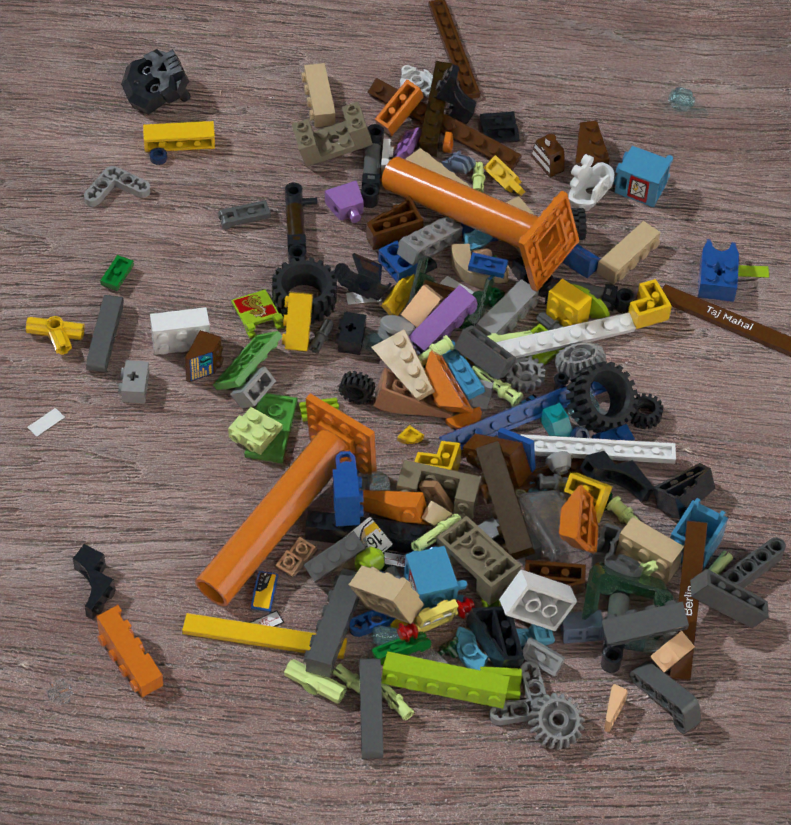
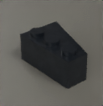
M701 463L653 487L657 508L678 519L682 518L692 500L695 501L696 498H699L702 501L716 489L711 468Z
M502 606L471 608L466 623L494 667L519 669L524 656L514 618L507 616Z

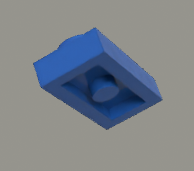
M472 252L468 271L504 279L508 260Z
M627 424L593 434L591 439L635 440Z

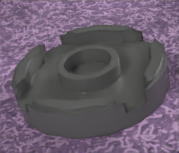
M612 552L607 553L603 561L610 569L630 577H641L644 569L633 558L622 554L616 557Z

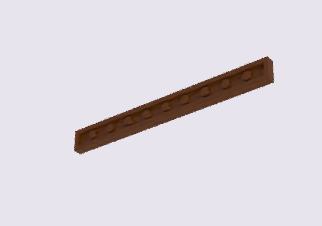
M376 78L367 93L387 104L398 89ZM420 101L409 116L424 123L427 104ZM446 114L443 115L442 134L445 135V132H452L453 140L489 159L496 155L512 171L522 157L520 153Z

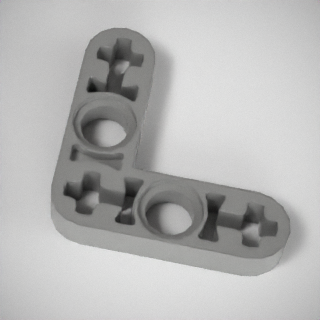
M109 166L85 191L84 201L87 206L95 207L102 202L115 186L137 197L145 198L150 195V184L146 180L116 166ZM124 180L132 181L130 184L123 183ZM101 184L107 185L106 188H102V189L99 188L98 186L101 185Z
M525 662L521 666V681L526 699L507 702L504 704V709L491 708L489 718L494 725L501 726L532 720L529 717L528 706H530L532 712L531 707L537 704L536 701L539 698L543 699L546 695L541 673L536 663ZM527 669L533 672L532 680H530L529 673L526 672ZM536 686L540 689V692L533 694L529 691V688ZM520 707L524 709L525 713L523 715H516L513 710ZM496 712H499L502 718H499Z

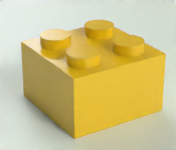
M562 278L549 291L546 314L553 320H558L559 324L563 327L588 322L592 297Z

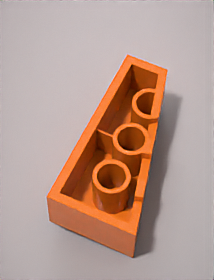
M116 605L97 616L99 631L97 638L101 646H106L109 650L108 654L111 660L119 664V670L123 677H128L132 690L135 693L138 691L141 697H144L164 686L163 675L150 654H144L145 649L139 637L134 638L131 624L128 619L123 621L121 618L122 610L119 605Z

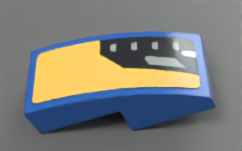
M264 571L258 572L251 603L252 610L272 611L279 574Z

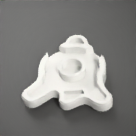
M410 65L403 66L401 69L400 87L406 80H409L421 89L423 96L429 98L433 75L425 69L423 72L416 70V67Z

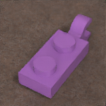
M418 127L406 130L393 155L404 159L409 157L419 142L422 133L421 129Z

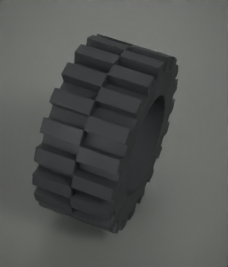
M299 257V261H296L295 258L290 259V264L284 262L282 269L279 267L276 269V275L273 274L272 302L283 318L284 315L288 314V307H285V297L289 296L288 292L291 289L300 285L312 286L321 293L319 297L312 300L311 324L315 323V319L321 322L324 320V315L326 317L331 315V310L334 311L335 303L337 302V279L335 278L334 271H331V267L328 264L324 267V262L321 260L316 263L315 258L310 257L309 261H306L305 257Z
M602 361L578 370L575 373L576 375L571 377L570 381L572 383L567 385V390L570 393L566 394V400H570L571 404H568L567 407L568 410L573 409L574 413L571 416L573 419H579L577 422L579 426L586 425L585 428L588 431L593 430L594 433L623 426L626 424L625 422L632 419L630 415L636 412L633 406L638 405V400L634 399V396L638 395L637 389L633 390L632 386L635 385L634 380L629 381L628 377L630 374L628 371L623 373L622 366L618 365L615 367L614 362L607 363V361ZM593 381L600 383L609 394L610 406L605 415L599 413L592 403L590 386Z

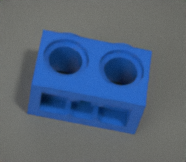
M398 241L379 249L378 255L379 263L396 283L412 274L417 276L418 263L412 265L397 254L399 248Z

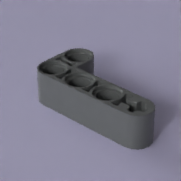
M645 661L630 672V678L637 687L672 713L673 723L680 733L685 734L701 723L700 705L696 697L651 662Z

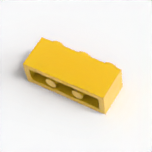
M290 292L289 296L285 297V307H288V314L284 315L283 326H286V334L283 333L282 345H285L287 350L308 351L313 294Z

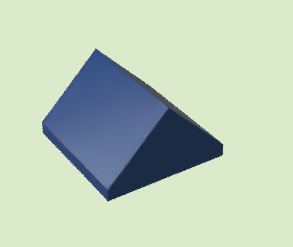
M577 244L562 263L588 279L597 270L598 262L601 258Z

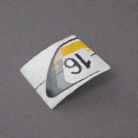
M371 517L367 518L353 530L365 548L371 546L384 552L392 545L391 541Z

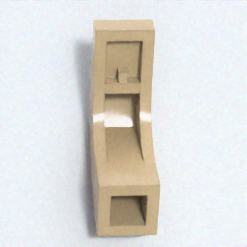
M451 244V265L461 280L471 286L483 289H490L491 283H508L509 266H507L504 279L468 271L471 258L470 244Z

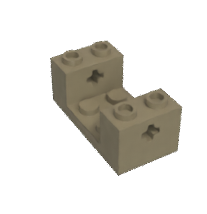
M359 101L343 106L342 109L346 121L313 131L309 119L292 124L297 145L306 167L373 145ZM339 139L337 142L331 143L332 140Z
M404 460L396 491L422 492L419 488L421 481H438L450 500H455L453 514L456 513L461 518L467 516L473 521L479 500L480 476Z
M467 516L437 536L436 547L445 546L451 566L459 562L477 579L476 593L489 605H492L501 598L521 570V565ZM481 551L484 554L481 556L474 555V552Z

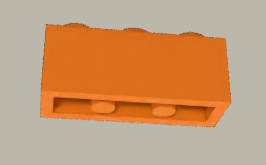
M406 80L374 119L376 124L381 125L384 128V132L392 137L424 98L421 89L409 80Z

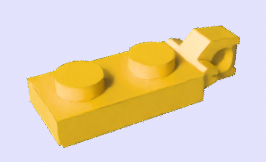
M496 155L484 166V169L510 193L515 190L522 196L526 192L519 185L522 182L520 178Z
M414 274L398 281L381 306L388 315L398 316L415 293L412 287L418 279Z

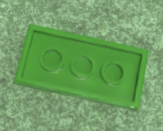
M266 393L260 399L256 410L283 424V429L261 455L251 452L246 448L245 458L283 463L298 398Z

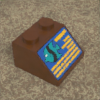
M199 331L185 357L187 382L213 375L217 368L222 366L224 357H222L223 345H221L220 336Z

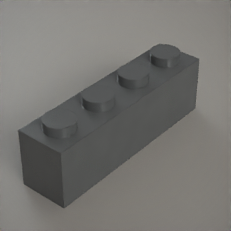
M709 569L704 570L690 580L691 597L750 628H754L769 618L768 601Z
M677 600L668 601L665 603V606L661 607L650 605L645 607V610L637 612V609L629 610L622 616L611 614L605 616L601 623L607 648L687 630L689 627L683 601L677 602Z

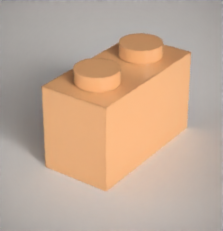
M423 285L401 315L418 327L441 304L444 298L428 285Z

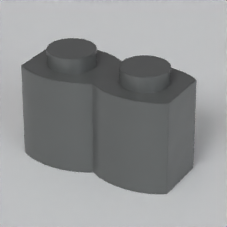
M609 523L602 527L599 540L597 541V552L592 555V567L602 571L609 569L603 561L607 553H616L621 533L620 527Z

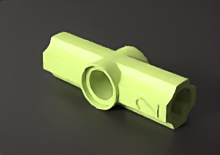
M295 659L290 660L284 671V676L301 684L308 693L312 695L320 694L337 704L342 701L347 691L346 686L331 678L306 672V665Z

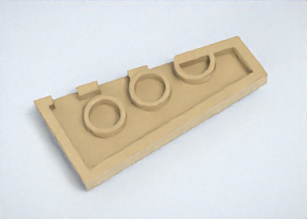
M405 329L371 347L418 401L435 392Z

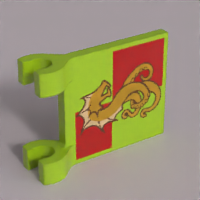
M266 289L231 300L249 338L256 336L254 331L256 329L255 325L273 320L277 330L284 328L282 323L284 318L277 311Z

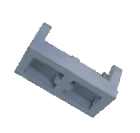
M601 610L568 613L562 625H560L563 644L604 640Z

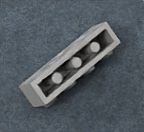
M445 216L403 237L398 243L397 254L410 264L415 265L451 246V244L457 243L463 227L453 219Z

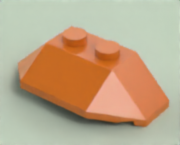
M433 350L430 351L425 372L435 391L432 395L435 398L433 401L440 409L444 408L449 412H474L443 356Z
M580 485L561 508L559 535L571 547L594 554L597 552L598 520L593 506L594 497Z

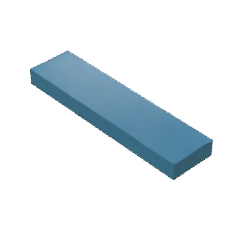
M456 349L453 351L449 350L441 355L468 400L486 392L465 357L459 354V351Z

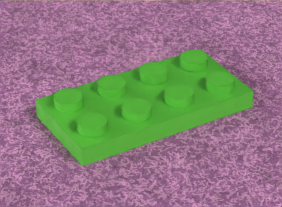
M279 331L256 335L214 382L213 386L216 390H228L243 386L246 382L245 379L256 371L257 365L268 357L267 354L270 350L278 346V341L282 338Z

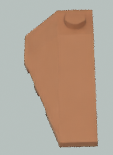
M383 369L374 396V407L390 413L443 418L453 416V412L436 406L433 401L435 398L432 394L418 401L390 369Z

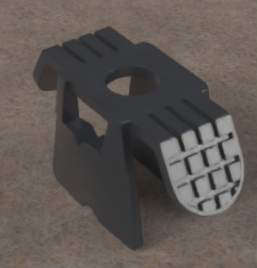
M353 253L352 257L358 274L351 271L345 263L336 265L334 275L340 285L348 288V291L364 296L367 299L372 298L379 301L392 285V283H389L387 286L381 284L382 265L356 253Z

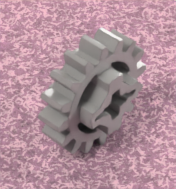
M531 355L528 358H517L504 378H506L507 383H511L512 388L518 387V392L521 389H524L526 393L528 389L535 391V387L540 388L541 382H544L546 371L543 369L544 364H538V358L532 360Z

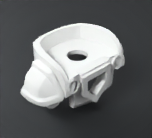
M587 154L581 160L583 165H575L571 171L574 178L570 182V187L572 188L568 196L572 206L584 208L585 211H589L594 207L596 202L607 193L614 182L613 168L603 162L590 167L594 157ZM593 188L592 194L587 193L586 189Z

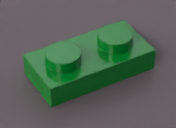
M117 255L100 280L101 286L118 291L133 268L134 261Z

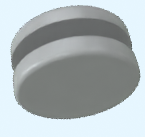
M387 315L381 318L378 335L381 339L385 340L405 329L409 336L414 331V325L406 318Z

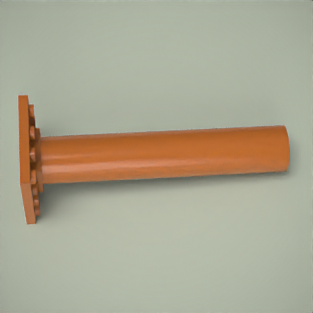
M401 157L391 159L384 169L382 185L386 190L404 198L410 196L415 203L519 248L530 287L538 292L579 242L568 194L564 191H561L554 197L550 205L538 217Z
M310 393L306 397L309 439L311 442L196 578L195 584L200 592L219 606L225 607L230 603L331 480L333 469H336V456L339 452L350 451L355 456L356 468L362 474H368L373 477L377 472L375 431ZM342 457L340 462H351V459L349 457Z

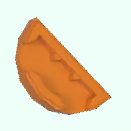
M479 406L474 408L472 413H460L447 418L445 423L451 429H460L480 421L482 416L481 408Z

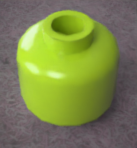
M367 547L355 557V568L357 571L361 566L374 567L380 571L385 565L383 552L375 547Z

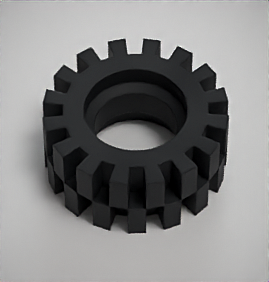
M571 208L579 240H585L587 234L585 209Z
M356 371L345 373L338 389L340 395L344 396L345 400L349 399L348 402L351 403L352 401H355V404L360 402L361 405L364 402L366 404L369 403L376 387L375 382H372L373 379L368 378L369 375L365 374L364 376L362 375L363 372L357 374Z
M642 393V396L640 394L636 395L634 399L638 400V405L633 406L636 412L630 415L632 417L631 424L634 425L636 423L637 428L642 426L644 430L646 426H648V429H652V426L656 427L662 419V401H657V396L652 398L650 393L648 396H646V393ZM647 408L653 413L648 415L642 414L638 409Z

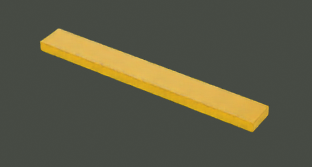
M186 613L182 634L300 653H305L306 650L310 651L311 637L316 635V633L189 613ZM347 638L343 641L338 659H344Z

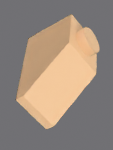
M681 631L652 654L650 658L665 673L695 646Z

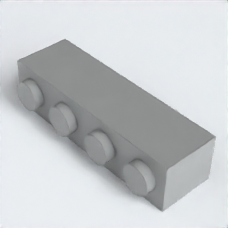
M521 279L476 324V328L486 336H490L492 333L503 335L509 330H513L517 322L525 318L528 311L538 304L539 290L538 292L532 290L530 284Z

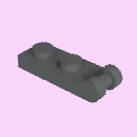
M264 200L222 209L218 212V217L222 220V228L228 230L235 225L271 218V212L267 201Z

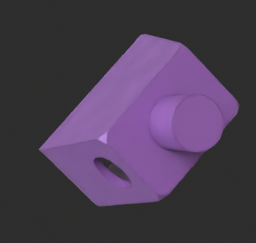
M357 181L325 190V204L339 220L350 218L352 223L361 220L364 202Z

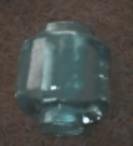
M676 87L671 90L668 102L674 109L687 111L690 107L694 106L695 97H693V92L690 89Z

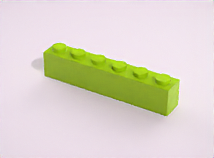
M387 651L381 683L504 709L510 677Z

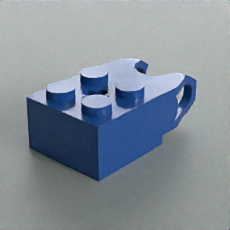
M706 239L700 259L698 298L734 302L738 286L739 252L735 242H731L728 250L719 251L713 247L711 239Z
M350 451L338 453L336 456V469H333V500L336 526L360 525V517L364 516L363 504L360 505V502H364L363 490H359V488H362V478L357 476L355 456ZM342 457H349L351 462L345 461L341 463L340 459Z

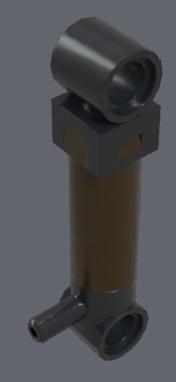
M295 182L285 186L288 264H290V259L293 258L299 261V257H305L306 260L303 205L318 204L316 197L303 198V188L299 183Z

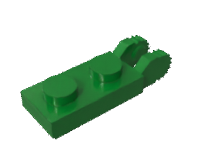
M418 632L417 639L411 636L407 643L405 640L398 638L372 648V654L375 659H380L381 665H383L387 651L409 656L414 652H423L426 649H430L432 642L427 638L425 632Z

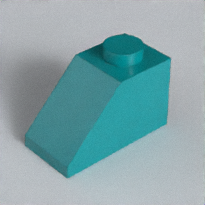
M558 403L544 408L541 423L548 435L570 437L572 426L569 416L562 405Z

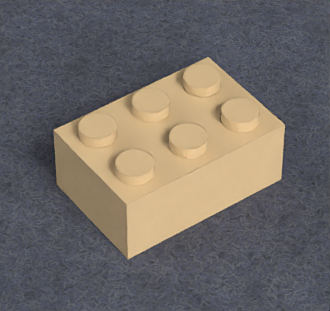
M632 517L620 533L616 555L622 554L631 557L640 564L652 560L656 561L658 569L651 573V576L657 581L667 584L680 566L684 546Z
M361 566L349 583L351 589L366 608L409 624L413 622L424 605L419 598L420 595L410 587L411 583L402 577L400 579L396 578L388 572L382 573L374 567Z

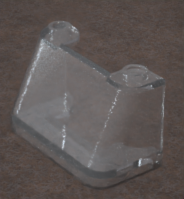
M550 490L517 495L525 522H527L536 538L543 545L542 554L544 557L547 556L549 562L576 564L592 557V553L571 547L559 535L561 508L566 503V498L562 492Z

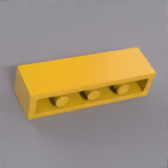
M214 121L143 125L145 152H150L154 148H163L166 151L215 149Z

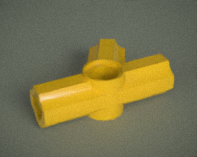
M52 316L48 319L28 317L26 321V333L48 336L52 341L56 354H67L72 349L69 339L82 340L84 337L85 324L63 321L58 316Z

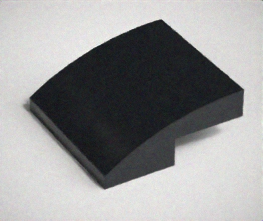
M514 111L480 114L482 134L499 143L520 141Z

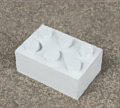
M207 307L150 314L155 355L189 351L200 330L210 333Z
M524 570L519 571L499 599L507 616L553 631L557 630L577 603L570 586Z

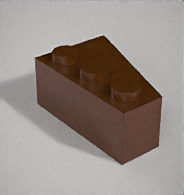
M597 120L580 122L575 165H583L581 160L585 154L594 157L590 167L601 162L609 165L610 158Z
M410 196L406 197L405 201L401 204L392 206V209L387 213L383 212L366 223V238L373 250L385 247L395 241L399 242L403 237L423 228L424 220Z
M475 433L462 447L467 463L478 467L475 456L478 455L476 448L499 441L513 485L520 487L532 473L522 442Z
M525 560L524 571L568 585L574 594L583 593L586 564Z

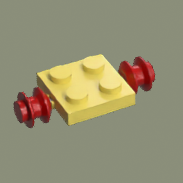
M464 596L463 602L455 599L451 601L444 600L432 609L430 607L424 608L419 612L415 623H407L406 626L402 623L399 624L397 629L398 636L401 640H405L408 643L409 637L412 636L414 639H417L418 632H427L452 621L454 615L464 619L465 614H469L471 608H475L472 599Z

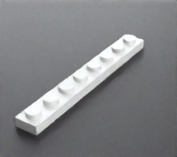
M625 313L496 343L517 359L569 347L571 344L583 343L584 341L587 343L635 331L636 327L630 313Z
M521 434L534 440L535 456H549L556 452L567 451L571 454L572 458L585 459L588 454L605 450L611 460L675 464L676 461L675 443Z

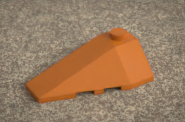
M363 490L364 502H360V505L363 504V511L399 522L430 526L429 523L422 519L424 510L427 507L423 492Z

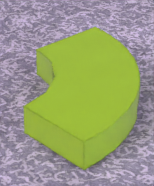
M572 284L592 297L589 314L591 318L602 319L610 317L606 305L600 298L597 299L594 295L590 294V290Z

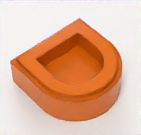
M445 132L443 152L451 153L454 145L452 132Z

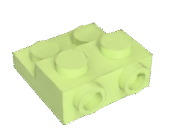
M250 407L243 416L239 415L228 428L229 438L235 443L244 445L249 451L261 455L283 429V424Z

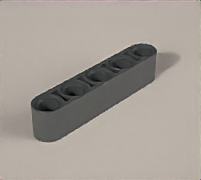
M104 295L87 356V370L107 371L123 311V297Z
M778 537L770 539L720 576L729 581H734L733 583L745 588L782 560L786 548L784 540Z
M359 659L362 759H383L381 660Z

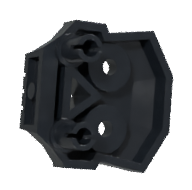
M155 49L143 55L144 58L132 61L126 67L121 83L126 97L133 108L147 115L166 102L170 104L179 98L182 102H186L191 97L190 93L186 90L189 79L173 49L169 52Z

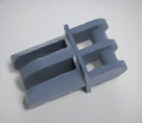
M460 150L457 153L453 152L451 157H447L446 161L441 162L451 172L463 174L468 173L476 165L475 159L461 155Z

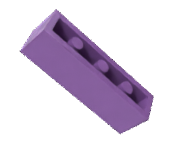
M459 285L409 335V338L413 341L412 345L416 346L418 351L425 352L432 343L436 344L441 341L443 336L447 335L450 337L451 332L463 324L466 316L475 312L478 305L476 298Z

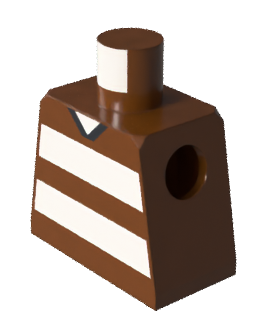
M547 134L537 139L531 154L535 162L550 178L564 172V148L558 143L554 134Z

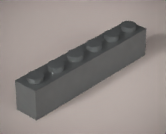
M342 568L340 575L335 576L333 583L335 588L329 591L327 599L329 603L324 605L321 614L323 618L318 620L315 631L317 633L311 637L309 645L311 649L310 651L306 650L303 662L306 663V672L330 678L359 602L358 596L349 586V583L357 573L355 571Z

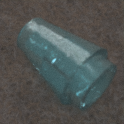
M381 625L373 628L372 640L378 646L399 639L396 628Z

